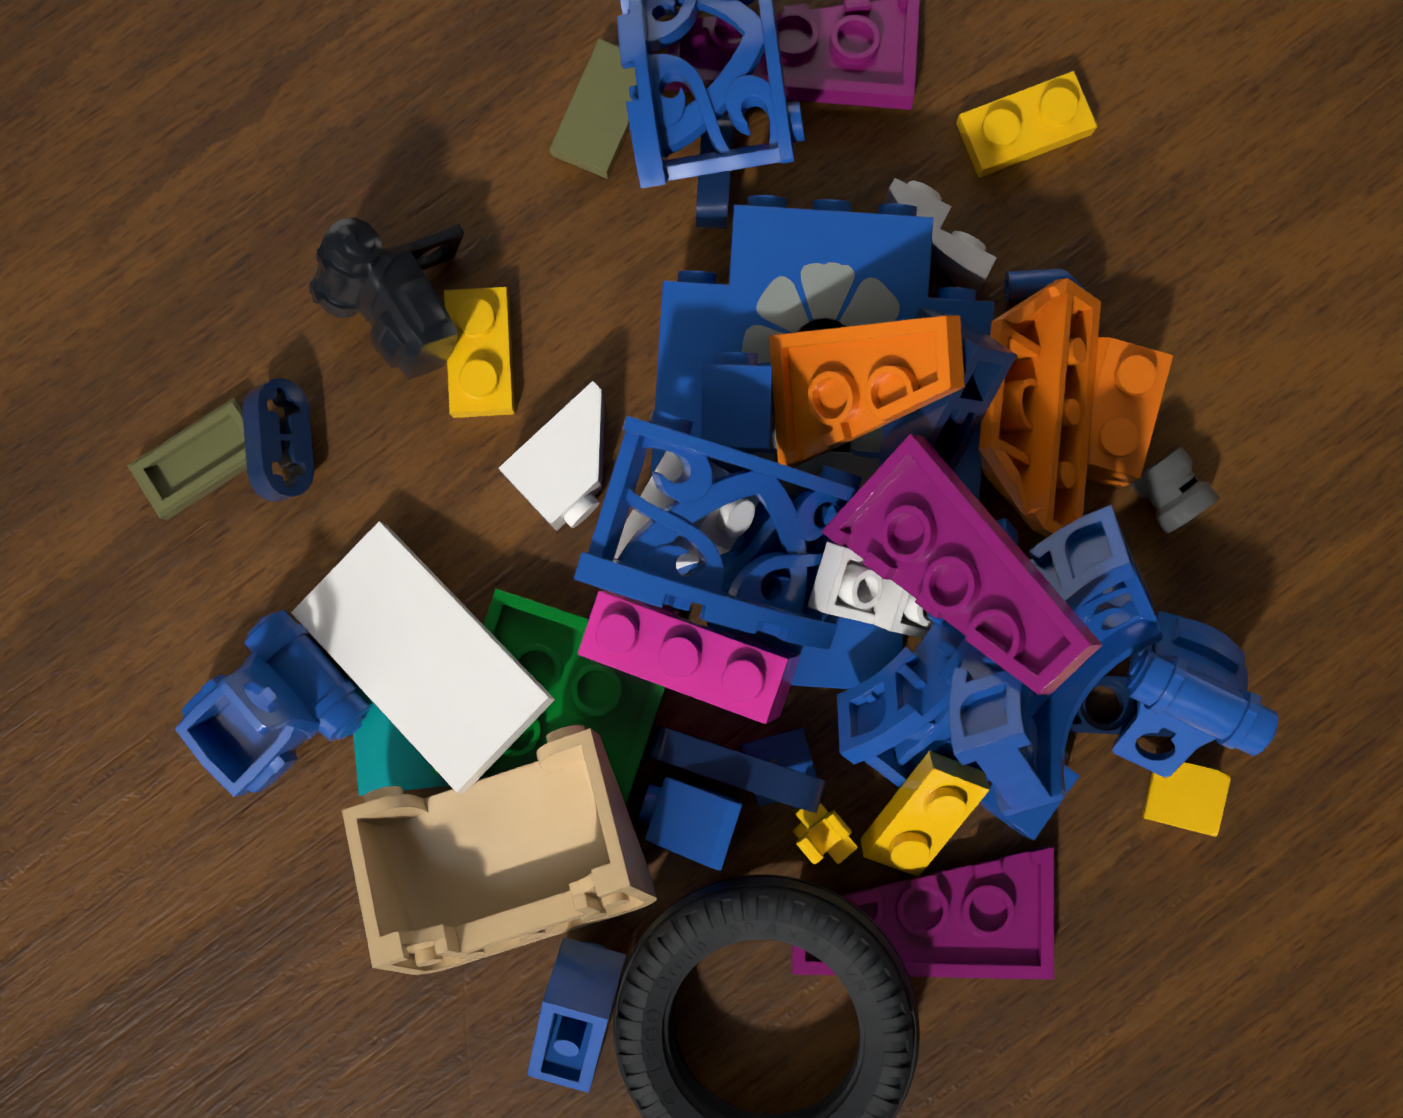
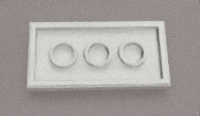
M380 521L291 612L457 793L465 794L555 700L389 526Z

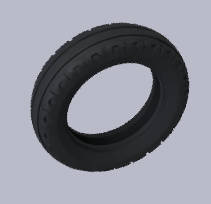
M755 874L719 880L687 894L667 908L647 928L631 952L619 981L613 1015L614 1045L619 1069L627 1091L643 1118H895L910 1089L919 1053L920 1026L915 993L907 970L888 937L868 915L844 897L820 885L781 875ZM747 940L779 941L794 945L811 953L824 962L838 976L847 989L856 1009L860 1028V1043L848 1073L828 1095L814 1104L799 1110L766 1114L735 1107L712 1094L698 1081L681 1054L675 1033L674 1009L680 984L691 969L712 952L727 945Z

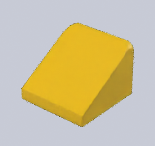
M1186 762L1170 777H1162L1152 772L1141 818L1216 837L1222 820L1231 774Z

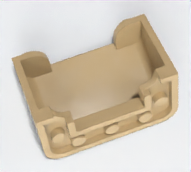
M581 725L567 726L552 731L546 736L547 744L540 747L536 752L538 761L476 781L465 794L457 793L454 789L423 799L416 795L404 794L402 787L389 786L366 793L363 796L364 803L342 810L372 968L411 975L443 971L648 906L657 900L647 863L598 733L591 728L585 730V727Z

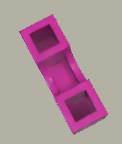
M607 590L598 591L578 655L764 724L780 717L801 656L800 654L742 633H727L700 625L678 616V610L664 605L661 608Z

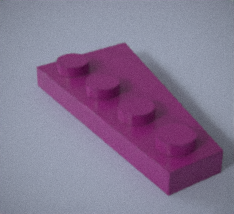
M843 0V5L811 10L808 9L807 3L783 6L782 13L776 15L787 100L911 110L915 95L920 0ZM717 16L697 18L692 28L680 40L668 46L667 54L679 57L693 66L699 73L705 89H707L728 64L743 36L732 25ZM764 51L752 76L760 77L769 83ZM680 81L671 82L665 87V90L680 91L681 87L684 92H691Z
M909 434L821 531V533L837 545L848 547L864 559L863 564L880 577L892 580L915 597V603L932 616L943 618L966 635L967 642L1038 695L1052 694L1102 646V643L923 436Z
M1047 845L927 873L919 877L914 876L838 894L862 910L884 932L899 954L909 977L1054 980V847ZM791 945L792 974L836 975L820 959L799 947Z

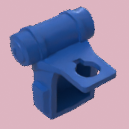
M280 610L277 613L273 612L259 619L257 624L247 634L248 638L244 642V645L250 652V655L244 660V664L228 676L224 674L217 675L201 687L202 689L182 708L183 719L175 728L201 765L233 797L245 795L250 791L253 793L261 792L271 786L298 760L296 750L320 732L329 741L342 740L352 735L362 726V722L367 718V714L371 709V706L359 694L358 686L353 681H348L310 638L308 630L302 624H298L286 610Z
M1159 611L1156 615L1163 633L1162 640L1130 656V668L1126 679L1127 696L1137 700V713L1114 740L1113 753L1162 777H1170L1197 748L1215 739L1222 746L1230 749L1236 748L1252 756L1261 753L1275 737L1278 726V714L1276 711L1261 704V696L1247 691L1248 669L1245 667L1244 651L1227 635L1212 626ZM1164 727L1172 731L1171 740L1175 746L1167 753L1153 754L1142 749L1138 745L1137 739L1144 734L1158 733Z

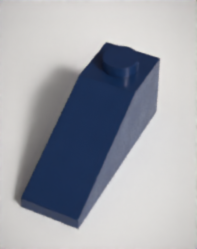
M920 307L915 319L952 314ZM960 317L965 387L882 427L878 468L909 434L923 436L954 471L1017 354Z

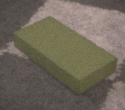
M598 39L550 147L551 156L608 179L630 130L626 101L632 100L629 87L637 85L635 67L623 69L620 48L618 46Z
M235 398L231 399L127 465L159 518L169 520L247 470L242 415L243 405Z

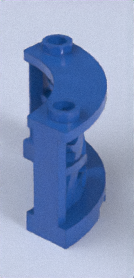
M619 0L623 15L617 16L621 65L623 69L635 67L637 85L629 87L632 100L626 101L641 189L666 185V182L671 180L779 162L781 164L794 162V143L805 141L800 101L787 102L775 0H759L761 18L752 9L747 7V5L756 0ZM699 10L726 21L743 36L728 64L707 89H705L699 73L687 61L673 55L654 53V51L664 49L680 40L692 28ZM664 15L674 17L672 20L665 22L657 21L658 18ZM764 51L769 83L760 77L752 76ZM680 81L689 88L695 100L687 105L681 87L678 95L673 98H666L662 93L669 83ZM754 106L762 108L770 120L769 143L729 149L720 132L717 120L727 110L733 126L740 133L750 136L749 126L744 115L749 108ZM707 131L715 152L668 160L669 155L683 149Z
M653 409L649 422L626 416L622 428L625 430V434L588 553H581L574 579L661 608L663 604H667L674 608L689 611L691 602L703 605L699 616L701 620L756 634L758 630L793 644L830 649L838 624L827 621L826 613L808 607L826 543L836 544L821 533V531L857 493L862 477L823 465L819 477L690 435L694 422ZM648 448L671 452L683 463V473L674 481L667 480L661 473L652 472L653 481L659 491L675 500L663 509L635 494ZM707 457L747 470L713 480L712 469ZM777 479L806 489L792 503L787 492ZM756 495L773 520L779 535L782 552L767 553L754 559L740 571L733 581L729 592L722 591L724 572L720 554L714 543L703 532L691 525L724 505ZM821 505L816 523H814V513L817 507ZM632 507L650 520L637 531L619 557L614 558L629 509ZM678 536L687 540L699 555L698 565L690 573L680 574L676 568L678 557L689 553L686 549L671 543ZM805 540L810 541L807 551L805 546ZM784 568L785 577L780 574L770 575L774 586L771 593L763 597L760 588L763 577L774 570Z
M1112 505L1087 514L1064 526L1029 551L1032 556L1030 561L1102 643V646L1052 694L1038 695L970 643L964 654L961 668L955 667L949 700V727L953 754L961 765L975 761L978 763L994 785L997 808L1004 816L1057 802L1066 797L1064 782L1065 747L1073 720L1082 702L1101 678L1118 663L1139 650L1161 641L1163 638L1149 590L1121 531Z
M1006 518L997 520L998 524L1018 546V531ZM928 613L927 617L934 623L914 652L905 647L889 664L868 680L837 694L840 754L853 764L865 761L899 788L929 750L958 761L953 754L950 735L949 700L955 667L961 668L969 642L966 641V635L943 618H935L930 613ZM976 761L965 764L983 771Z

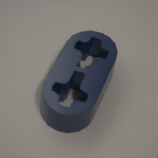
M726 111L717 120L727 147L732 149L733 124ZM707 131L701 135L700 154L715 152ZM730 171L698 176L696 228L727 230Z
M284 378L271 379L248 391L243 400L242 415L247 475L250 485L256 494L263 499L278 502L299 496L309 489L314 477L310 412L306 395L291 380ZM273 400L275 406L283 407L284 417L279 419L276 412L268 411L267 401ZM278 462L279 467L288 468L289 479L284 481L283 476L273 474L272 463Z

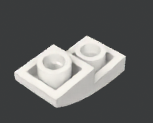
M894 178L884 204L913 205L917 207V216L934 217L930 266L961 288L974 289L978 292L997 257L985 252L986 246L974 236L961 231H953L950 234L941 229L951 206L941 201L942 198L936 190L918 181H909L906 184Z
M830 542L826 543L808 607L826 614L873 624L892 632L924 639L934 622L927 617L928 612L915 603V597L892 580L883 579L863 564L864 559L848 547Z

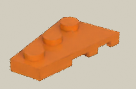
M945 315L769 336L778 463L792 468L965 387L960 315Z

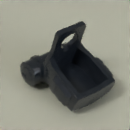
M355 217L340 218L329 227L316 252L319 264L313 279L309 283V293L312 294L313 303L320 304L327 313L338 318L353 317L360 312L365 321L369 322L372 327L370 340L376 352L382 356L391 368L398 367L408 380L441 368L453 353L459 333L423 271L452 259L457 253L464 236V231L460 224H456L413 242L383 248L378 233L368 222ZM436 247H439V248H437L436 250H434L433 252H431V253H429V254H427V255H425V256H422V255L425 254L426 252H428V251H430V250H432V249H434V248H436Z

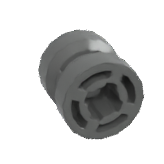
M1182 446L1142 472L1139 480L1130 484L1139 498L1147 499L1156 509L1155 520L1165 534L1181 527L1220 499L1209 482L1200 481L1193 473V460Z

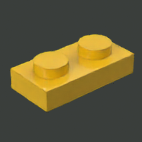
M1074 71L961 113L956 121L978 178L1091 136L1097 128L1095 119Z
M507 287L444 290L445 309L459 333L453 353L447 360L450 415L453 418L515 414L510 296Z
M929 750L861 837L863 856L919 877L989 792L990 789L985 773L968 765H961L958 761Z

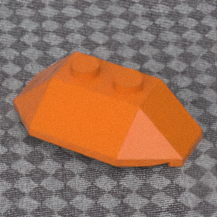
M1069 278L1055 280L991 321L990 337L1017 354L981 421L978 448L983 474L1029 527L1045 537H1049L1064 526L1083 517L1101 301Z

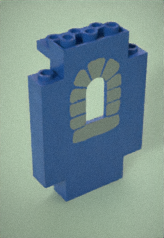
M770 195L749 196L747 205H734L729 285L716 284L717 274L704 271H678L677 282L663 281L655 410L694 422L690 435L701 438L703 364L717 365V353L719 352L757 353V366H771L770 335L797 333L805 324L818 319L833 320L844 327L915 319L920 307L947 314L960 315V317L990 336L994 302L976 301L977 290L956 287L938 288L937 298H928L934 217L917 216L916 206L895 203L878 205V214L852 212V203L843 200H814L813 209L786 208L787 199ZM771 380L770 449H733L778 463ZM981 422L954 470L955 474L978 500L980 497L982 470L978 449ZM882 427L850 441L849 453L829 451L795 467V469L819 477L823 465L862 477L859 490L878 469ZM652 448L651 477L652 472L656 470L666 450ZM707 457L709 461L731 474L747 470ZM777 479L788 496L794 501L806 489ZM821 505L817 507L814 513V523H816ZM805 540L806 551L810 542ZM782 546L777 552H782ZM784 568L774 570L763 577L760 586L763 597L769 595L774 586L770 575L780 574L785 577ZM827 614L826 620L838 625L830 649L793 644L758 630L756 634L707 621V627L733 634L742 633L800 654L801 656L791 685L851 689L882 670L902 651L903 634L831 614Z

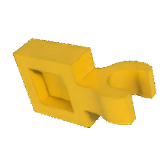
M821 803L817 813L797 807L792 809L801 821L792 830L799 838L796 844L813 865L823 859V855L826 852L837 864H840L858 848L849 837L852 830L835 810L828 812Z

